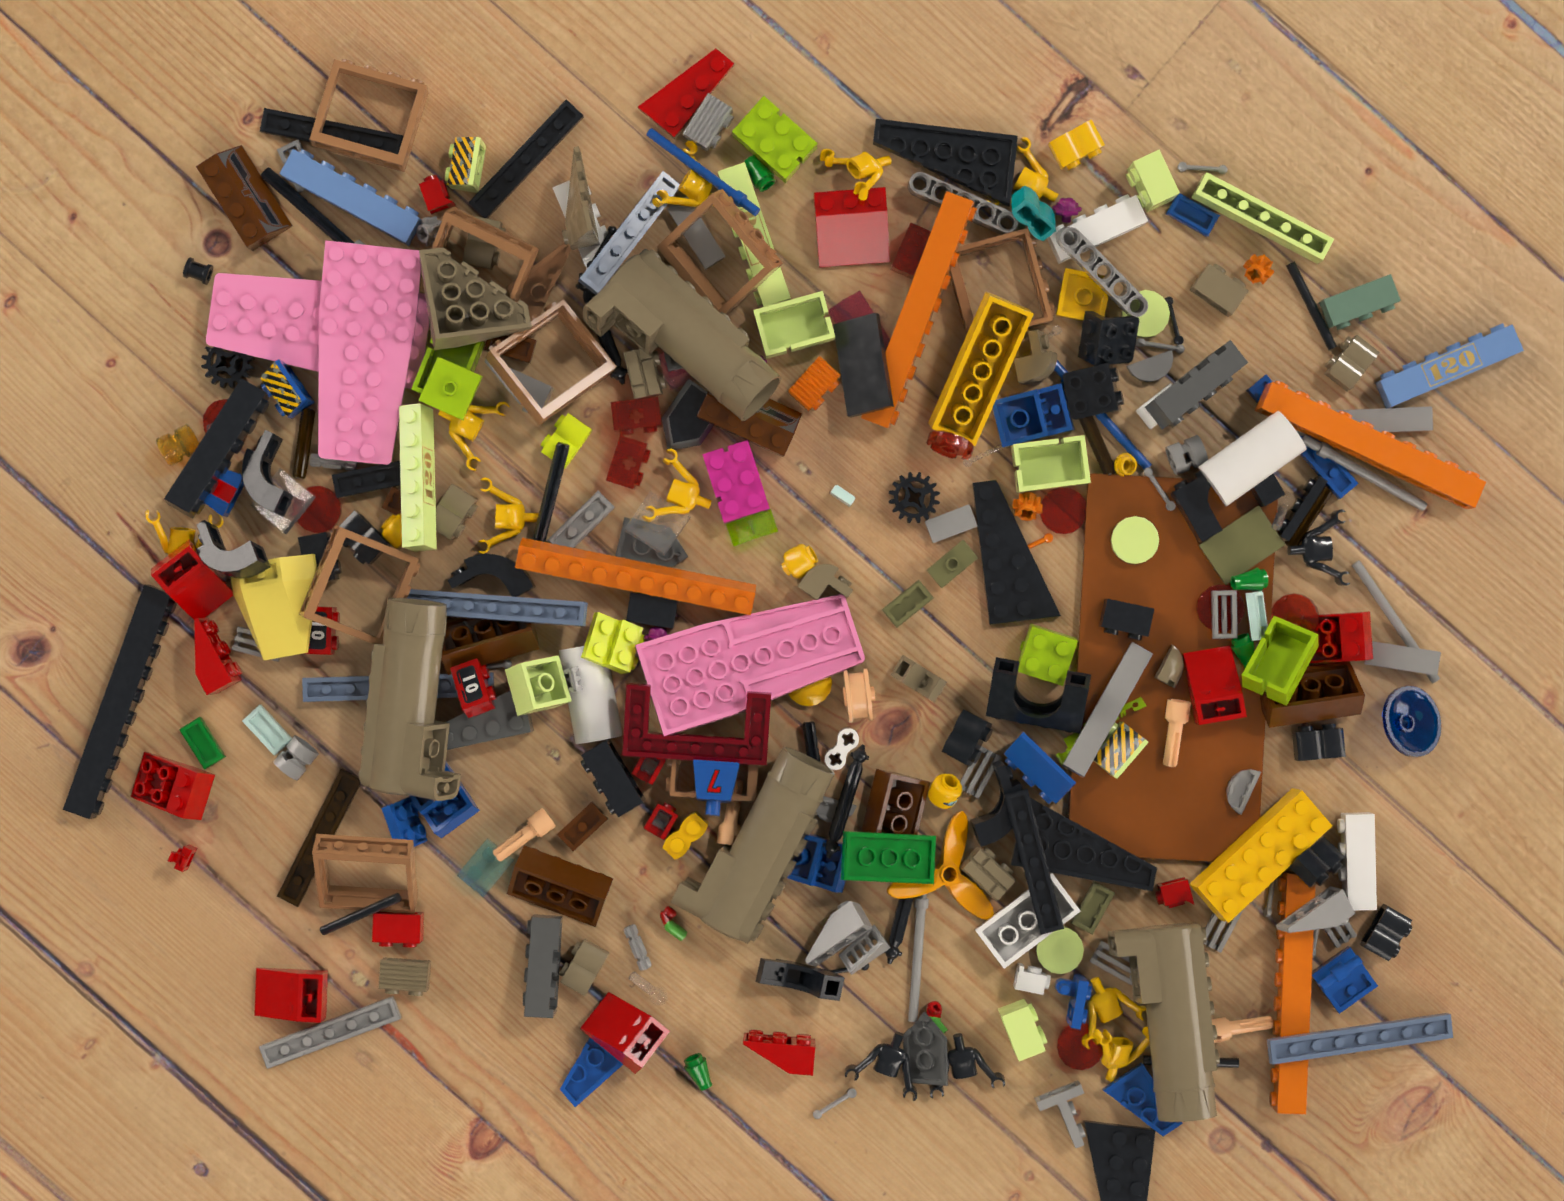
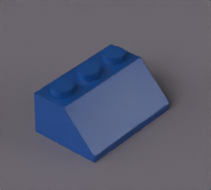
M1024 732L1004 753L1007 757L1004 761L1014 771L1019 768L1024 773L1021 778L1030 787L1036 785L1041 790L1039 795L1048 804L1052 801L1057 804L1076 784Z

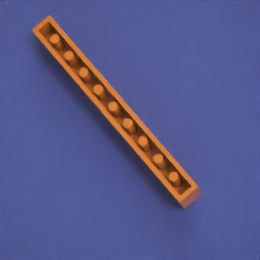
M946 191L885 353L894 407L863 414L861 416L862 419L885 428H890L891 424H896L900 414L896 410L900 402L904 403L908 393V389L905 388L908 379L913 380L917 369L914 366L917 357L921 358L925 349V344L922 343L925 334L930 335L934 322L931 321L934 312L938 313L943 299L939 298L942 289L947 290L951 276H948L951 266L955 267L960 254L956 253L959 244L964 245L968 231L965 228L968 221L972 222L975 217L977 208L974 207V201Z
M1275 381L1265 385L1254 411L1267 417L1276 411H1280L1295 430L1325 442L1346 454L1466 510L1476 508L1486 481L1479 479V474L1468 470L1464 472L1458 469V464L1451 461L1443 462L1437 459L1438 456L1430 451L1422 452L1416 449L1417 446L1411 442H1400L1394 439V434L1387 431L1379 432L1373 429L1374 425L1366 421L1358 422L1352 419L1353 416L1347 412H1336L1331 409L1330 404L1323 401L1315 402L1309 399L1310 395L1302 391L1294 392L1288 389L1289 386L1283 382Z
M522 538L519 544L515 568L747 615H751L756 593V584Z
M1284 871L1282 877H1279L1278 889L1279 892H1282L1281 901H1278L1277 913L1281 915V921L1315 898L1316 885L1310 888L1295 872ZM1276 928L1277 939H1280L1279 949H1276L1275 960L1276 963H1279V970L1274 976L1275 987H1278V994L1274 996L1273 1000L1274 1011H1277V1018L1273 1020V1035H1276L1277 1038L1310 1033L1314 930L1288 933ZM1308 1059L1275 1064V1067L1271 1068L1270 1072L1271 1082H1274V1091L1270 1092L1269 1096L1270 1106H1273L1277 1113L1306 1115Z

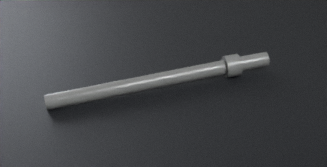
M1304 435L1302 438L1304 444L1316 451L1318 456L1324 459L1329 458L1421 511H1424L1427 507L1426 502L1332 450V446L1327 443H1320L1308 435Z
M1360 560L1352 564L1351 566L1406 646L1419 648ZM1426 674L1432 684L1440 679L1439 675Z
M927 894L915 897L914 901L916 920L908 1014L909 1022H916L918 1020L925 914L929 905Z

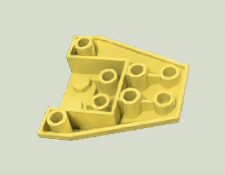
M315 554L269 559L270 568L258 575L249 578L231 577L233 595L263 660L308 653L312 620L299 615V612L317 571Z

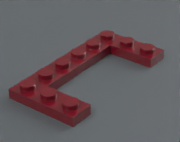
M626 684L622 756L767 765L771 693L747 691L744 738L688 734L664 736L663 733L648 732L651 685Z

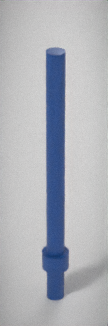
M653 128L649 129L647 136L717 189H723L729 197L733 198V202L737 207H743L753 216L758 215L760 208L749 201L747 195L740 190L736 191Z
M1057 360L1054 371L1059 375L1060 381L1064 385L1063 374L1068 371ZM1106 413L1095 415L1124 449L1136 459L1143 470L1152 465Z

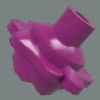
M1070 197L1061 198L1059 202H1056V205L1052 206L1056 215L1062 216V222L1070 223L1071 216L1078 215V212L1082 211L1078 203Z
M653 627L649 629L644 639L650 641L670 634H667L666 628Z

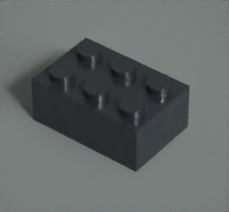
M610 739L603 741L581 755L583 760L580 762L587 773L591 772L596 779L593 781V784L599 794L604 793L607 802L605 804L612 815L616 813L620 817L646 800Z

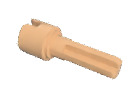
M1167 699L1165 719H1167L1169 725L1163 764L1169 767L1177 766L1183 724L1189 722L1191 702Z
M736 779L733 793L742 794L743 781ZM741 801L727 803L724 822L719 824L717 844L733 845L742 828L738 824Z
M543 808L527 819L528 822H526L527 825L493 850V854L498 861L501 862L535 836L541 838L556 827Z
M1271 1016L1229 1021L1226 1017L1212 1019V1025H1215L1217 1030V1040H1214V1043L1229 1041L1232 1035L1267 1030L1274 1026Z

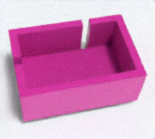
M748 440L727 446L729 450L727 452L720 448L702 454L716 499H722V501L717 503L724 524L770 510Z

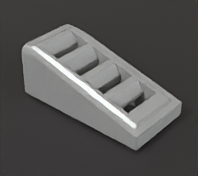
M874 924L872 929L857 938L839 954V957L852 975L891 947ZM876 939L878 943L874 945L872 940ZM866 944L870 947L868 952L864 948ZM859 949L863 954L861 958L856 953ZM850 955H853L856 960L854 964L848 958Z

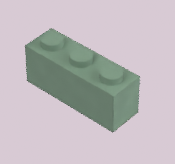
M1390 274L1323 299L1319 304L1328 328L1336 326L1337 330L1350 326V321L1358 318L1359 322L1372 318V312L1377 310L1385 313L1395 309L1394 304L1400 302L1401 299Z

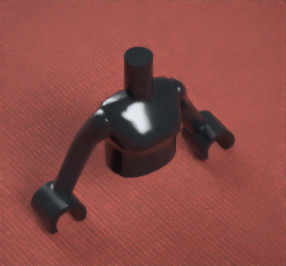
M1340 509L1332 512L1329 521L1306 532L1302 538V545L1288 546L1287 553L1288 555H1302L1308 567L1335 577V582L1339 586H1347L1350 582L1344 583L1342 576L1350 574L1348 571L1339 572L1326 564L1319 563L1320 561H1332L1333 544L1330 536L1318 537L1317 535L1324 533L1336 524L1346 522L1338 519V514L1345 512V510Z
M895 1032L891 1044H878L857 1066L850 1064L845 1068V1077H847L848 1072L854 1071L856 1073L854 1081L859 1078V1073L871 1064L876 1057L877 1060L873 1069L889 1077L896 1078L902 1065L905 1084L903 1097L905 1098L907 1092H913L912 1100L915 1101L917 1099V1089L911 1082L909 1055L899 1048L904 1034L900 1032Z
M961 1033L954 1034L955 1049L947 1053L948 1072L949 1066H951L953 1078L963 1079L977 1075V1062L983 1072L991 1079L992 1088H995L994 1081L1001 1080L1004 1087V1075L999 1072L994 1073L976 1048L965 1047ZM931 1085V1086H930V1097H931V1098H933V1091H934V1090H939V1091H941L942 1097L944 1096V1087H943V1086H941V1085Z

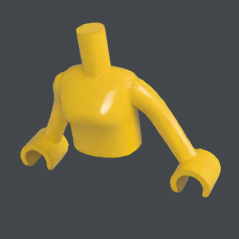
M1022 137L1021 140L1027 144V148L1023 149L1017 146L1016 149L1019 153H1024L1035 172L1024 167L1013 189L1018 191L1023 186H1027L1036 192L1039 199L1044 196L1055 202L1059 194L1047 188L1049 182L1048 173L1031 153L1030 139Z
M688 141L685 145L690 149V152L687 149H682V151L696 160L694 154L697 152V145L693 141ZM690 169L678 187V190L689 199L671 197L665 190H659L657 195L661 197L662 201L654 198L652 203L656 207H660L665 203L698 207L712 194L710 193L712 184Z
M822 149L819 159L820 161H825V166L832 167L833 164L847 165L849 173L855 179L870 177L866 183L857 182L854 186L853 193L859 194V199L863 201L867 199L868 190L881 178L883 167L892 163L889 155L875 159L867 152H862L851 158H834L835 153L831 149Z
M499 402L496 406L470 405L464 421L441 410L439 411V416L450 421L449 435L467 457L466 464L470 470L477 471L471 467V461L476 459L481 462V459L472 454L460 436L473 442L480 432L484 420L473 413H497L505 417L506 415L500 413L499 409L502 405L511 408L508 403Z
M674 449L666 450L667 453L673 455L674 459L668 460L664 458L663 462L666 465H673L687 482L674 478L666 502L676 506L657 509L653 506H647L645 509L651 511L653 516H642L646 522L653 521L658 515L688 514L694 509L695 505L709 509L712 500L699 496L700 488L697 480L678 461V455Z
M485 477L480 480L488 481L490 487L480 490L482 492L489 491L511 504H496L495 529L509 530L489 540H479L478 542H485L488 545L486 551H478L481 554H486L491 546L520 534L525 522L537 523L539 513H525V507L521 500L492 485V481Z
M148 509L145 511V518L149 523L153 524L162 549L166 554L169 555L189 539L195 545V529L170 527L168 541L159 521L161 518L159 511L157 510V516L154 519L148 518ZM212 514L208 516V522L217 526L218 528H220L223 525L224 520L220 515L219 522L217 524H213ZM199 539L196 542V548L203 545Z
M1099 977L1091 979L1090 981L1096 994L1087 1002L1089 1032L1082 1037L1083 1046L1090 1049L1088 1046L1090 1039H1093L1096 1045L1099 1044L1093 1037V1032L1096 1030V1013L1101 1023L1109 1022L1123 1014L1118 999L1135 1011L1136 1017L1144 1021L1142 1013L1146 1010V1006L1137 1005L1115 987L1104 989Z
M1148 1026L1142 1029V1033L1146 1038L1132 1053L1133 1042L1128 1038H1112L1106 1029H1103L1102 1033L1098 1029L1094 1030L1093 1037L1103 1048L1101 1064L1108 1068L1106 1080L1113 1082L1118 1069L1126 1067L1135 1061L1150 1044Z

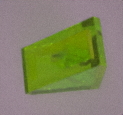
M771 509L726 524L733 547L778 532Z

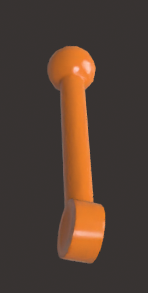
M1050 533L1045 534L1044 538L1028 544L1029 549L1044 542H1052L1053 535Z

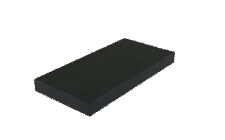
M872 313L833 324L847 417L852 418L894 407L879 314Z

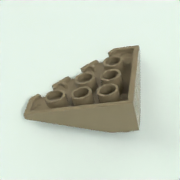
M579 146L574 147L565 218L566 230H562L565 245L569 244L571 250L600 244Z
M443 247L419 250L434 350L461 347L532 328L528 305L523 301L515 302L506 296L507 291L492 280L490 283H487L478 277L479 271L464 261L462 264H459L449 257L451 252Z

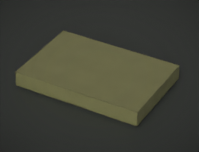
M1257 505L1224 527L1223 531L1210 537L1198 546L1224 585L1230 582L1231 576L1246 572L1279 550L1285 543L1260 506Z

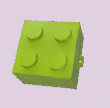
M1030 623L1025 641L1021 642L1019 649L1021 654L1018 660L1020 661L1018 672L1063 686L1078 640L1075 637Z

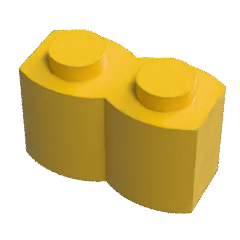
M1091 119L1052 140L1048 146L1061 170L1067 167L1068 171L1081 164L1079 160L1088 156L1089 159H1092L1101 154V148L1105 144Z
M697 811L690 813L683 820L680 828L669 834L664 842L663 849L674 859L682 857L690 848L691 843L698 840L705 833L709 822Z

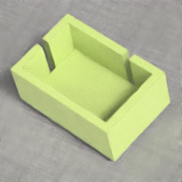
M823 291L753 310L766 359L786 354L787 348L794 352L835 340L830 316L824 319V316L828 315V308Z
M1085 435L1060 439L1061 444H1059V438L1011 445L1013 467H1018V470L1014 472L1017 493L1091 483Z

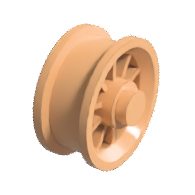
M864 668L863 672L848 674L847 670L843 671L845 686L843 688L844 705L845 707L847 706L849 723H853V719L867 717L869 721H873L871 701L876 700L874 687H870L868 669Z

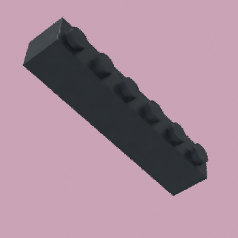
M241 378L165 496L164 500L169 506L192 519L195 514L201 513L205 506L204 500L218 486V478L230 468V460L234 453L238 454L244 445L243 439L247 433L251 434L255 429L257 417L260 413L264 414L267 410L269 397L265 391Z

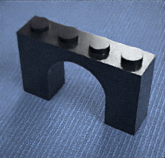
M1201 470L1194 474L1196 477L1194 480L1187 482L1185 479L1174 485L1175 490L1170 493L1198 543L1223 531L1209 506L1208 492L1211 485ZM1274 473L1251 489L1260 507H1264L1286 495Z
M996 657L986 711L987 717L1062 730L1068 733H1081L1091 674L1067 670L1062 695L1053 702L1039 704L1027 700L1018 691L1016 681L1020 661Z

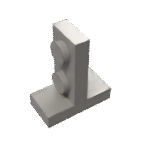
M1078 1080L1034 1098L1040 1111L1058 1105L1075 1148L1083 1146L1082 1138L1086 1137L1081 1123L1076 1124L1073 1116L1077 1115L1072 1101L1067 1102L1069 1099L1084 1094Z

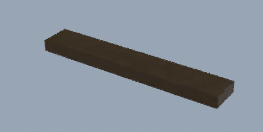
M344 769L340 770L277 897L296 907L300 906L315 876L312 851L316 834L336 835L361 785L358 776Z

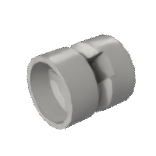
M1198 435L1185 439L1183 444L1178 442L1165 447L1169 464L1176 476L1189 471L1190 466L1197 468L1208 460L1205 447Z
M294 735L286 745L287 751H281L273 762L283 773L298 781L306 771L305 765H311L319 753L308 742Z

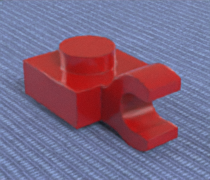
M188 844L183 846V849L179 848L177 852L171 851L167 861L175 862L174 869L184 872L189 869L198 848Z

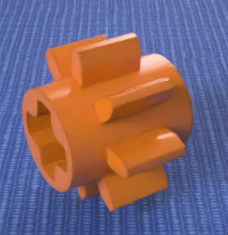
M1253 254L1243 265L1247 269L1244 276L1253 284L1258 282L1264 284L1275 272L1271 269L1273 261L1264 254L1258 257L1256 254Z
M1033 492L1019 493V498L1013 499L1012 508L1015 509L1014 515L1024 521L1035 520L1037 513L1042 514L1043 504L1040 503L1041 497H1037Z

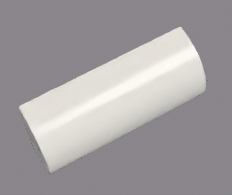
M1276 411L1198 468L1225 506H1228L1303 453L1307 448L1288 419L1280 411Z
M584 646L559 650L563 669L578 666L579 671H576V676H580L581 680L577 682L578 686L582 685L583 688L580 691L569 692L571 702L568 703L575 744L622 736L611 669L581 658ZM569 673L564 674L565 678H570ZM571 682L567 683L568 688L571 687Z
M1050 873L1062 922L1065 924L1081 911L1053 873ZM1029 889L975 929L1004 969L1053 933L1040 934Z

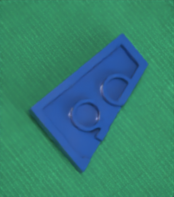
M589 1038L560 1090L576 1107L623 1064L593 1039Z
M1142 1062L1102 1089L1163 1137L1183 1124L1182 1122H1163L1158 1120L1155 1092H1153V1078Z

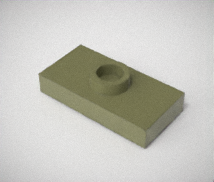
M962 540L929 567L927 572L943 588L977 560L978 557L967 543Z
M917 580L885 606L882 611L894 626L898 628L929 603L933 596L921 581Z
M1093 881L1079 906L1081 912L1073 917L1071 923L1093 935L1115 892Z

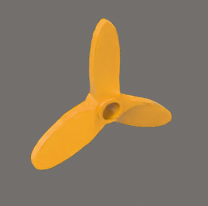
M964 811L956 812L949 822L943 840L940 862L934 871V884L891 882L887 888L888 895L898 899L913 898L928 894L944 885L952 897L972 915L985 920L990 919L994 915L993 907L982 890L960 873L959 866L968 833V819ZM949 868L951 876L945 880L943 873L945 869Z

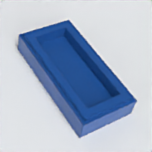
M1181 193L1173 200L1166 212V215L1205 237L1209 236L1220 216Z

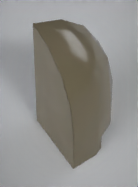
M1171 644L1154 678L1175 689L1184 670V660L1179 649Z

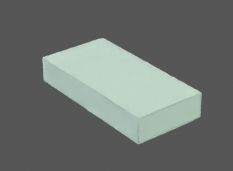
M835 485L830 492L833 497L848 507L855 500L852 494L838 485Z
M1263 592L1245 593L1252 641L1261 640L1262 637L1265 638L1264 633L1268 627Z
M261 704L242 720L274 756L292 739Z

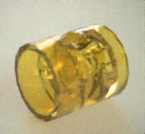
M188 424L175 429L173 435L167 433L156 439L157 446L169 466L183 461L184 456L191 457L199 445L195 433Z

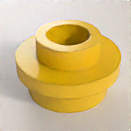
M1121 453L1117 456L1114 462V469L1118 475L1124 477V475H1132L1136 471L1137 461L1131 454Z

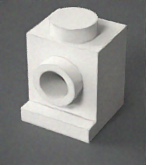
M1017 963L1013 987L1015 990L1043 995L1044 989H1049L1051 975L1043 973L1042 968L1028 966V969H1024L1022 963Z

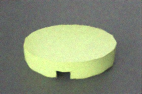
M1142 290L1139 293L1147 300L1148 309L1144 315L1138 317L1137 337L1149 338L1156 336L1164 330L1169 321L1170 311L1168 303L1163 296L1155 291ZM1137 299L1130 303L1132 312H1136L1140 308V302ZM1122 310V317L1130 316Z
M1133 516L1117 523L1110 541L1112 550L1119 559L1127 563L1138 564L1146 562L1153 557L1158 549L1159 536L1153 523L1145 518Z
M1068 927L1054 931L1036 945V954L1039 962L1051 973L1064 974L1071 972L1078 967L1083 958L1084 948L1082 940L1075 931Z

